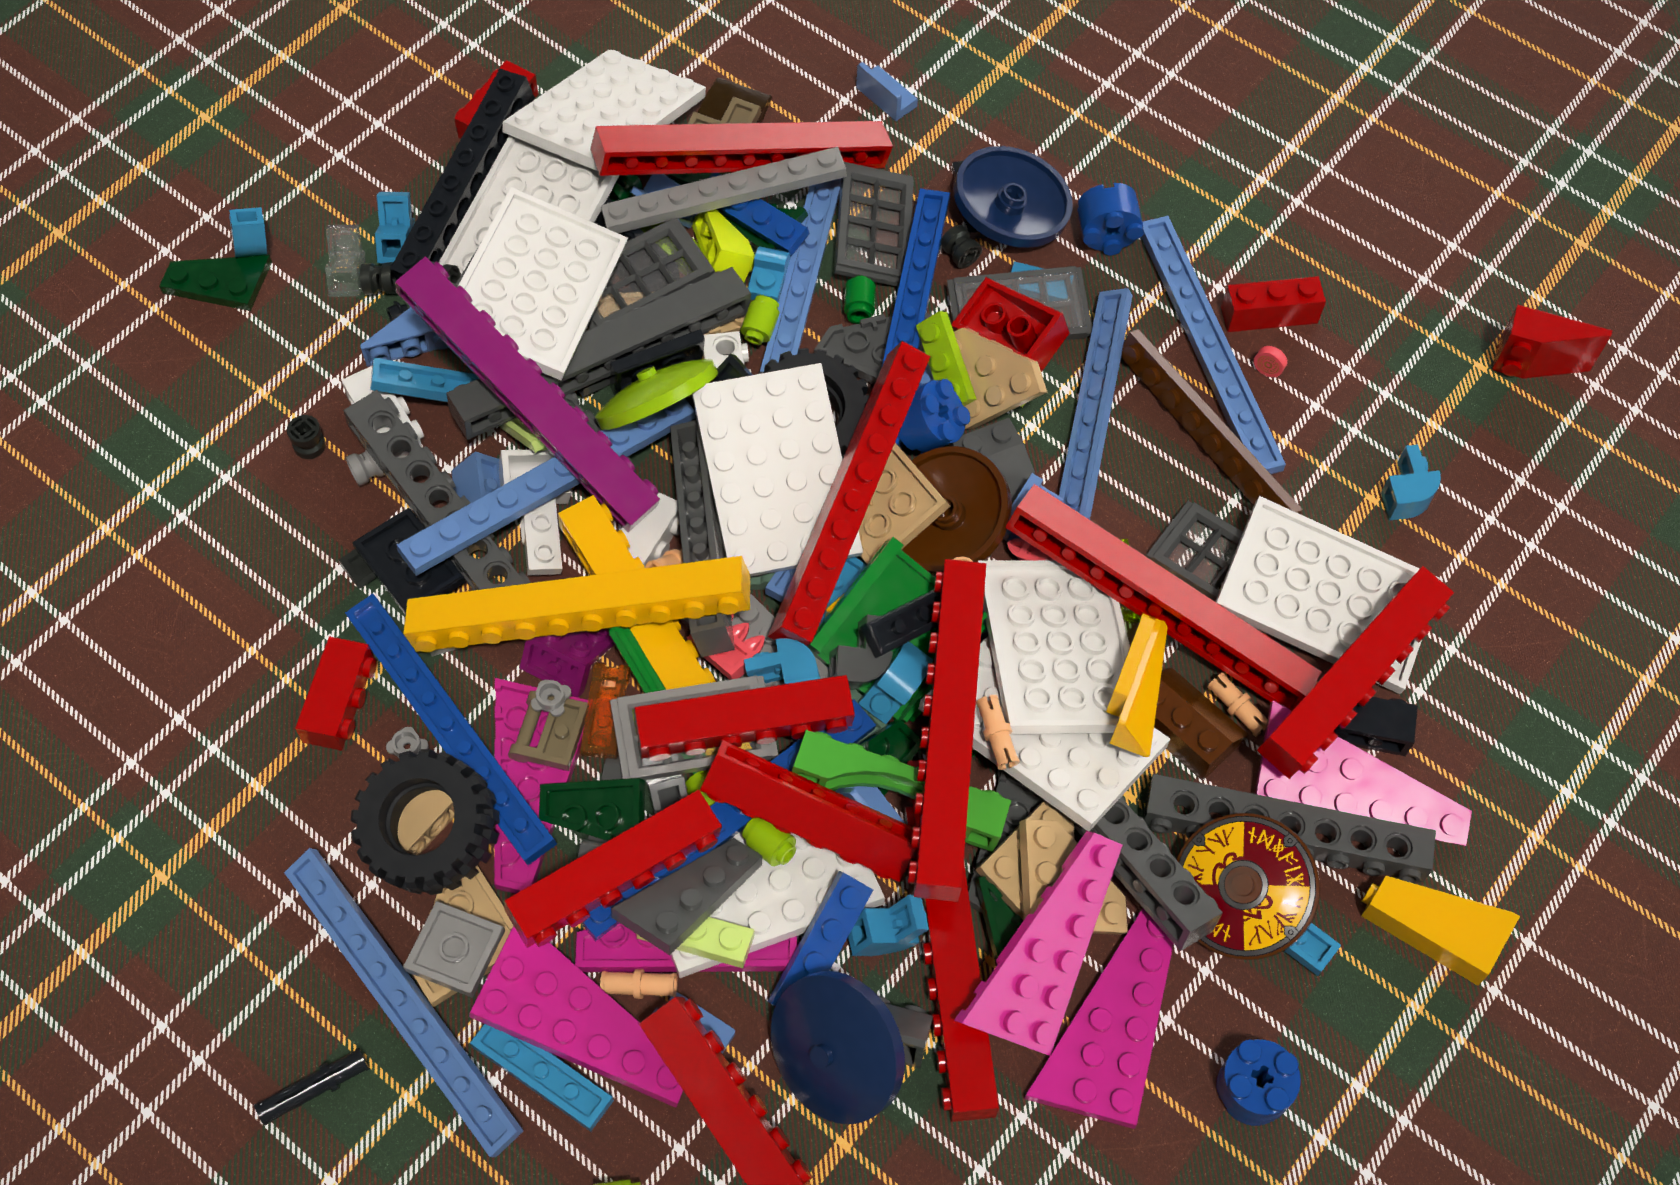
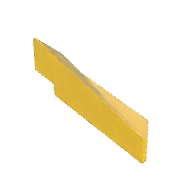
M1144 613L1140 619L1106 712L1119 717L1110 744L1143 757H1149L1168 627L1165 621Z

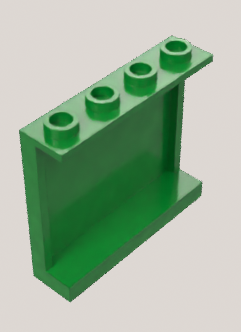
M891 537L883 543L820 624L812 643L807 646L813 655L827 667H829L830 652L838 645L857 647L858 622L867 614L882 616L934 590L935 577L903 552L901 548L904 545L895 537ZM985 611L983 612L981 634L986 628V626L983 624L984 620L987 618V613ZM937 627L909 641L932 658V663H934L935 653H929L930 633L937 632ZM897 647V648H895V649L892 650V651H893L892 655L894 654V652H895L899 647ZM926 676L904 706L902 705L892 716L893 720H902L904 723H907L908 720L914 722L922 713L918 709L920 700L932 690V685L926 684ZM874 681L856 690L864 695Z

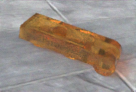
M595 662L580 749L581 756L617 759L618 747L610 700L626 696L630 680L628 665H619L618 668L606 667V663ZM605 680L616 682L615 687H605L603 684Z

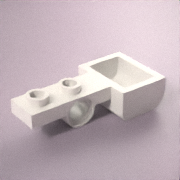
M548 449L536 453L532 450H501L499 457L500 487L555 456ZM571 489L522 516L521 539L522 544L525 545L527 575L561 574L563 568L556 504H568Z

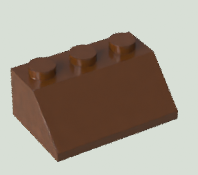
M1172 667L1161 672L1154 728L1170 738L1166 749L1200 780L1204 781L1248 738L1249 734Z

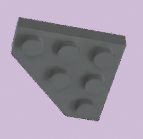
M926 313V318H925V319H927L928 317H930V316H932V315ZM883 314L861 319L859 324L843 327L842 324L830 326L814 349V353L817 354V349L826 350V356L834 358L837 354L844 358L843 365L847 368L853 365L859 371L857 377L875 384L882 368L892 316L885 317ZM920 342L919 350L925 352L922 342Z

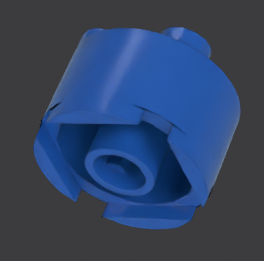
M1113 183L1114 187L1104 188L1103 184L1087 190L1078 201V218L1083 241L1088 247L1103 251L1105 255L1112 256L1120 253L1122 248L1132 244L1144 235L1136 192L1130 186L1122 183Z
M948 379L932 380L918 386L898 434L904 445L912 451L917 449L921 453H925L929 450L954 443L963 435L965 425L969 424L970 413L962 405L959 396Z
M1255 1039L1242 1042L1231 1052L1217 1077V1092L1227 1112L1239 1122L1252 1126L1265 1125L1281 1117L1295 1101L1300 1090L1301 1078L1297 1058L1285 1048L1272 1041ZM1255 1078H1258L1259 1080H1261V1084L1263 1085L1262 1088L1256 1086V1085H1257V1079H1255Z

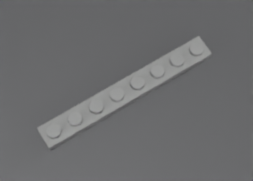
M834 147L602 205L601 210L606 228L616 233H622L666 222L671 219L674 220L847 177V173L839 148Z

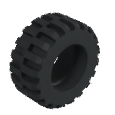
M808 348L798 349L797 355H792L790 351L780 354L778 363L775 359H771L765 364L764 372H758V374L818 363L822 364L829 400L839 416L836 432L843 459L869 399V395H866L868 386L865 380H857L859 371L853 365H850L848 368L843 365L844 358L837 354L834 358L826 356L827 351L817 349V354L809 353Z
M420 749L418 755L412 751L400 753V761L395 762L389 758L380 764L383 770L378 775L371 772L365 779L369 783L365 792L358 790L355 800L360 802L358 810L351 811L350 821L357 824V829L351 831L353 843L361 847L358 849L357 854L362 862L369 865V870L375 876L408 892L416 894L426 892L433 895L441 894L445 887L454 890L462 886V878L466 877L470 880L479 873L475 868L480 861L486 864L492 855L487 852V848L490 843H497L499 833L495 832L493 827L495 824L500 823L499 812L493 808V805L497 803L494 793L487 788L488 783L481 775L445 752L437 754L431 749ZM431 790L443 791L450 796L454 805L455 816L450 834L439 847L429 853L413 855L406 852L401 847L398 839V823L404 808L413 798L421 793Z

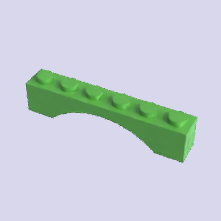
M805 731L792 769L793 773L830 790L855 786L879 787L899 792L914 800L916 792L923 793L924 782L917 781L918 767L901 763L897 758L890 755L881 756L869 752L859 744H846L837 741L824 732ZM969 786L965 843L993 852L1001 838L1011 800L1003 798L995 791H983Z

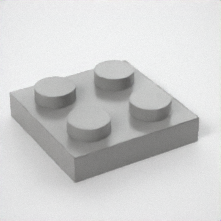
M436 901L403 968L405 972L473 998L505 932L504 927Z

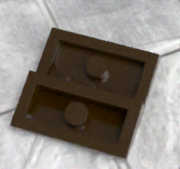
M717 78L706 94L697 113L721 121L732 98L736 97L760 106L762 113L756 123H762L772 96Z

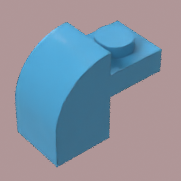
M378 192L377 194L379 227L375 232L377 263L394 262L415 224V219L412 218L410 192Z
M262 208L229 210L235 257L267 255Z
M760 246L757 248L748 286L751 292V300H754L757 295H764L773 298L777 302L779 301L790 261V252Z
M1418 444L1405 446L1397 462L1401 475L1389 476L1381 491L1389 520L1413 518L1422 514L1430 505L1439 488L1441 481L1440 470L1428 472L1427 459L1421 455Z
M775 639L778 652H760L752 658L744 659L747 676H763L765 684L783 679L785 684L821 679L812 651L806 645L794 639Z
M911 642L899 646L892 655L888 668L874 681L860 698L858 704L884 724H887L898 709L907 703L927 674L928 663H932L933 659Z
M909 894L890 908H864L848 936L852 956H878L902 951L919 944L918 936L929 930L922 898L913 897L914 895Z

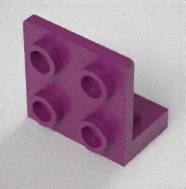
M606 628L594 632L579 631L562 636L547 635L534 637L525 642L519 668L541 680H554L561 685H567L571 689L572 696L580 697L585 691L591 665L615 644Z

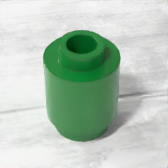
M855 276L845 283L844 312L847 315V319L852 323L859 324L861 319L870 318L875 313L876 284L866 276Z

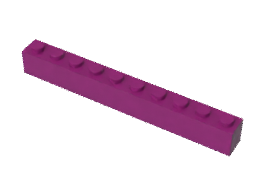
M425 256L395 281L396 293L591 495H594L600 504H606L614 519L629 533L657 507L660 498L657 496L659 494L657 488L648 479L642 481L634 472L636 468L625 455L622 454L619 457L613 451L609 438L600 430L595 432L587 424L589 419L586 414L577 406L572 408L564 400L566 396L561 388L554 382L549 384L541 376L542 370L531 358L526 360L518 352L519 346L508 334L502 336L494 327L496 323L485 310L479 312L472 305L471 302L473 300L469 293L460 285L456 288L448 280L449 274L445 268L437 261L432 263Z

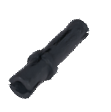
M357 1048L354 1052L331 1064L323 1063L319 1066L320 1070L289 1085L263 1101L255 1103L254 1108L262 1124L266 1126L269 1122L300 1107L328 1090L334 1092L340 1089L339 1084L365 1070H369L370 1067L361 1049Z

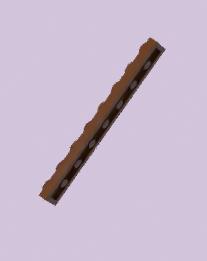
M1139 329L1130 332L1123 344L1121 358L1254 505L1258 497L1261 496L1300 514L1303 509L1145 335Z

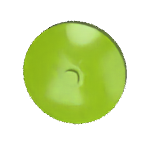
M712 359L682 362L657 371L654 366L649 367L636 374L638 380L612 397L597 412L595 418L601 430H610L633 423L669 407L705 386L706 383L712 381L718 375V370Z

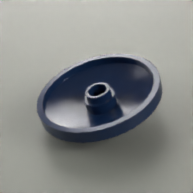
M993 146L977 150L962 162L954 180V198L963 217L977 231L1005 245L1027 248L1050 243L1064 231L1072 214V195L1063 177L1045 160L1022 149Z
M834 971L812 973L791 984L783 992L772 1016L771 1043L780 1074L795 1097L816 1115L840 1124L862 1123L884 1111L894 1101L901 1088L905 1071V1054L898 1026L891 1012L879 996L856 978Z

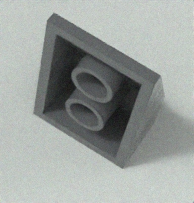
M1010 418L964 434L958 441L950 444V446L975 450L990 459L1007 481L1012 504L1032 473L1035 474L1025 445Z

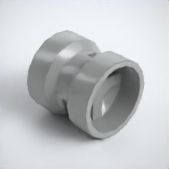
M366 449L360 455L353 453L345 457L348 467L359 487L369 483L372 476L382 477L385 475Z

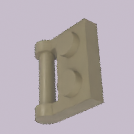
M530 691L526 701L529 706L516 743L511 744L508 757L518 762H532L569 771L590 709L589 703L567 698L564 704V713L561 716L554 717L549 712L537 748L530 747L529 745L541 711L537 712L532 709L531 700L536 697V691ZM549 696V697H548V700L551 701V700H553L555 697H554V696Z

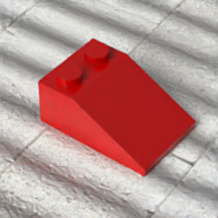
M987 277L951 324L955 331L960 328H969L989 340H994L1012 349L1013 352L1023 357H1029L1037 361L1041 372L1070 334L1063 313Z
M1517 304L1498 341L1492 370L1522 379L1591 371L1606 346L1613 330Z

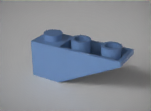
M411 307L360 345L367 367L372 366L374 358L396 360L404 357H414L420 353L436 349L448 348L446 343Z

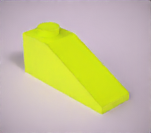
M717 209L696 214L692 228L703 255L715 272L733 267L744 283L748 273L752 272L754 267L755 254L749 240Z

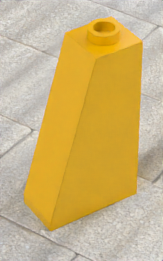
M1385 876L1379 886L1372 883L1362 899V902L1367 904L1361 915L1363 918L1477 986L1490 974L1520 917L1514 912L1389 876Z

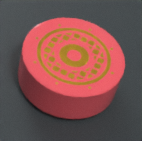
M1264 346L1259 349L1254 357V365L1261 374L1268 377H1278L1287 366V358L1280 349L1273 346Z

